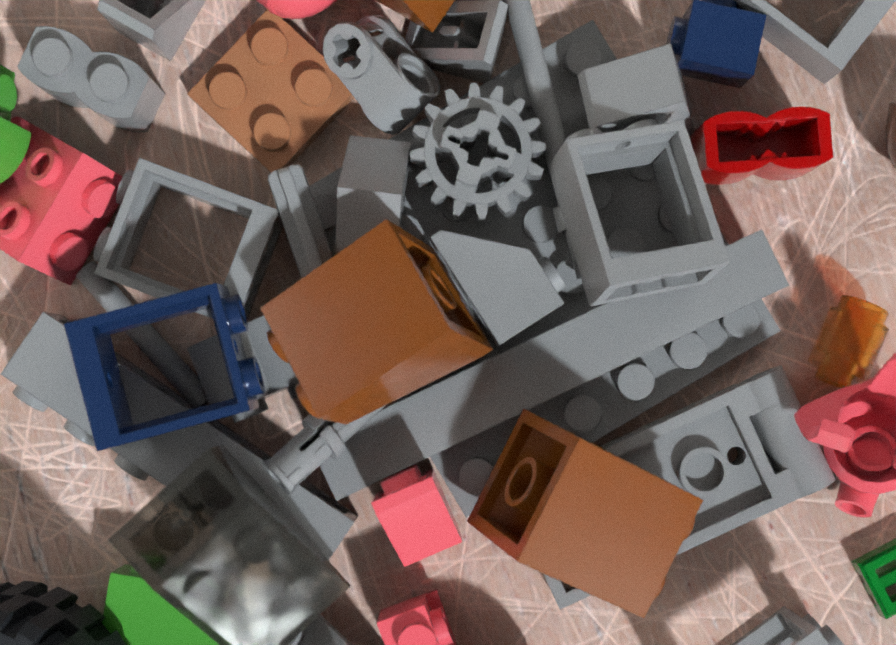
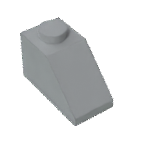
M443 230L430 237L431 245L497 347L564 304L558 292L566 288L565 283L546 256L537 261L530 249Z

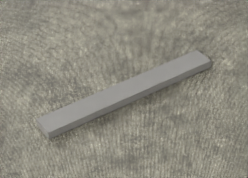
M761 229L725 246L730 263L706 284L603 304L379 411L344 443L346 450L337 459L328 457L320 465L335 500L338 501L521 414L523 409L529 410L789 286L763 230Z

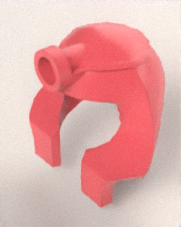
M896 353L889 358L873 378L861 384L844 387L817 398L800 407L794 413L795 422L803 436L808 441L823 445L827 463L840 480L838 494L834 503L835 506L841 511L856 517H871L879 494L896 490Z

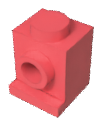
M437 589L380 610L376 623L384 645H457Z

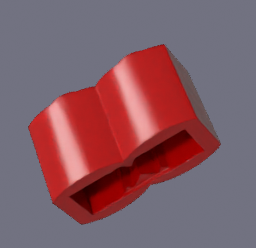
M813 107L786 108L771 114L767 118L747 111L725 112L704 121L690 136L704 183L725 185L736 183L752 174L768 180L795 179L809 173L833 158L830 113Z

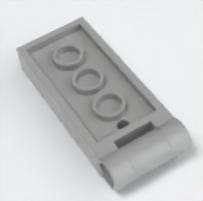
M782 365L756 374L739 384H733L599 446L703 500L695 516L694 527L689 536L682 542L676 556L799 498L815 493L835 481V477L819 444L808 441L795 422L794 413L801 405ZM735 447L738 453L737 458L730 463L727 453L729 449ZM544 574L559 609H563L591 596L584 591Z

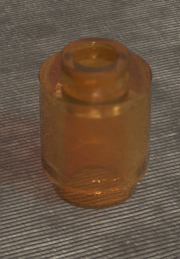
M842 295L837 307L832 306L829 308L807 361L817 367L814 377L840 389L851 386L853 382L861 384L867 381L889 332V329L885 326L889 313L880 306L866 300Z

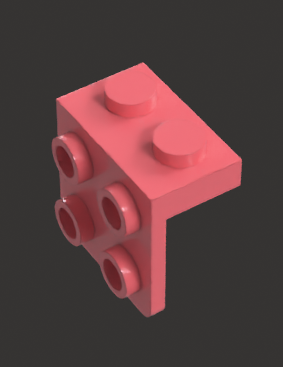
M16 116L10 122L30 131L31 140L27 153L17 170L0 184V249L17 261L71 286L76 278V274L81 270L97 243L101 232L106 228L119 206L116 203V194L123 176L23 118Z

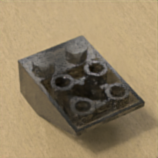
M223 444L208 448L108 539L157 594L219 645H287L351 586Z

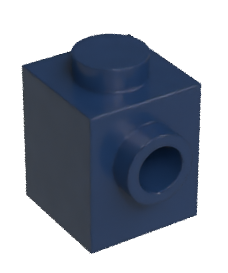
M693 0L683 18L674 16L666 45L671 43L682 76L741 88L754 75L767 15L738 9L739 4L734 0Z

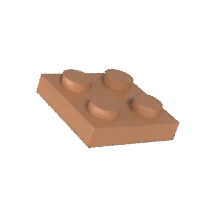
M268 9L187 93L204 112L270 173L292 165L354 99V96L338 76L329 69L324 57L280 16L270 13Z

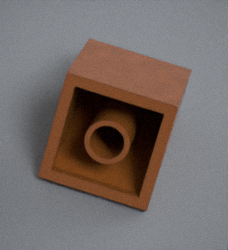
M387 219L260 308L271 328L267 331V338L271 347L284 362L290 363L300 382L295 386V390L304 408L316 418L345 425L483 357L493 350L435 250Z
M523 409L467 522L515 561L645 618L653 600L661 593L664 587L666 574L682 542L689 536L694 527L695 516L703 500L574 433Z

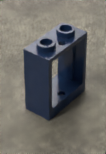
M214 283L64 324L96 451L118 447L259 409L256 395L265 393L261 369L255 356L246 358L240 333L246 332L249 329L246 312L239 294L230 296L227 286ZM210 308L234 398L134 425L110 335Z

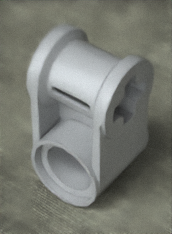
M380 15L365 16L356 23L345 22L337 24L327 32L323 42V54L329 69L338 76L358 101L366 117L383 132L391 135L399 134L439 95L440 84L432 69L419 59L399 34L395 25L386 17ZM376 31L381 32L380 35L373 37L369 34ZM351 56L355 57V60L349 62L343 61L344 58Z

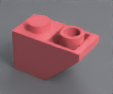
M414 464L384 478V481L380 482L383 490L376 494L371 504L404 567L462 542V534L434 468L421 473L418 465Z

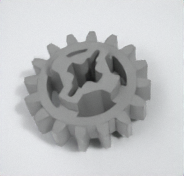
M470 83L468 98L462 100L450 88L445 91L447 106L445 109L441 110L430 103L425 107V114L432 123L430 127L414 125L413 137L425 145L424 148L410 151V161L417 165H426V169L415 177L418 187H427L434 184L436 189L430 199L431 204L436 208L447 199L454 202L453 218L458 220L463 215L466 207L475 208L478 222H485L488 207L493 205L505 217L511 212L510 196L514 195L525 202L530 198L531 191L523 182L524 179L540 180L544 169L531 162V158L544 155L547 150L546 143L531 141L530 138L539 129L541 122L539 118L525 121L520 118L526 102L522 98L517 99L510 106L502 103L503 87L497 85L492 91L490 98L481 97L478 84ZM478 114L476 121L459 129L448 126L462 116ZM501 121L510 128L516 137L519 152H516V148L505 144L498 130ZM477 140L486 142L488 144L487 154L494 157V159L483 158L479 166L470 165L468 163V152L462 148L472 149ZM435 153L441 154L442 158L452 161L457 172L454 186L446 180L439 170ZM495 176L504 179L511 178L496 190L477 193L479 184Z

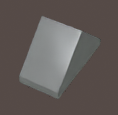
M99 0L97 10L120 34L171 61L206 0Z
M501 0L454 1L433 33L410 20L405 41L419 59L424 61L432 70L484 84L491 80L505 29L508 4Z
M671 43L584 69L577 75L589 128H598L602 133L624 130L629 125L641 120L656 119L659 124L684 121L689 136L696 130L683 77Z
M350 135L337 186L335 255L386 219L402 228L411 142Z

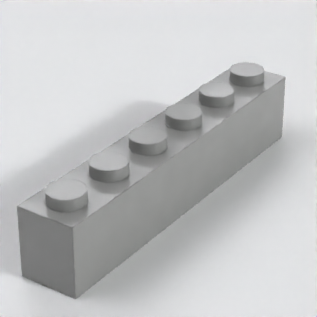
M43 312L3 369L1 375L17 385L13 394L18 399L42 412H45L50 407L67 419L63 426L66 431L80 441L95 446L64 327L65 323L71 321L59 314ZM115 352L134 425L193 409L184 397ZM218 420L110 448L118 454L114 462L124 471L144 481L150 475L168 487L169 490L165 496L174 505L192 515H196L199 510H202L220 523L216 531L223 538L245 550L252 544L271 557L267 563L271 570L293 584H298L301 579L311 585L315 582L358 517L357 514L305 479L295 488L291 495L287 494L263 468L262 463L266 459L269 460L271 456Z

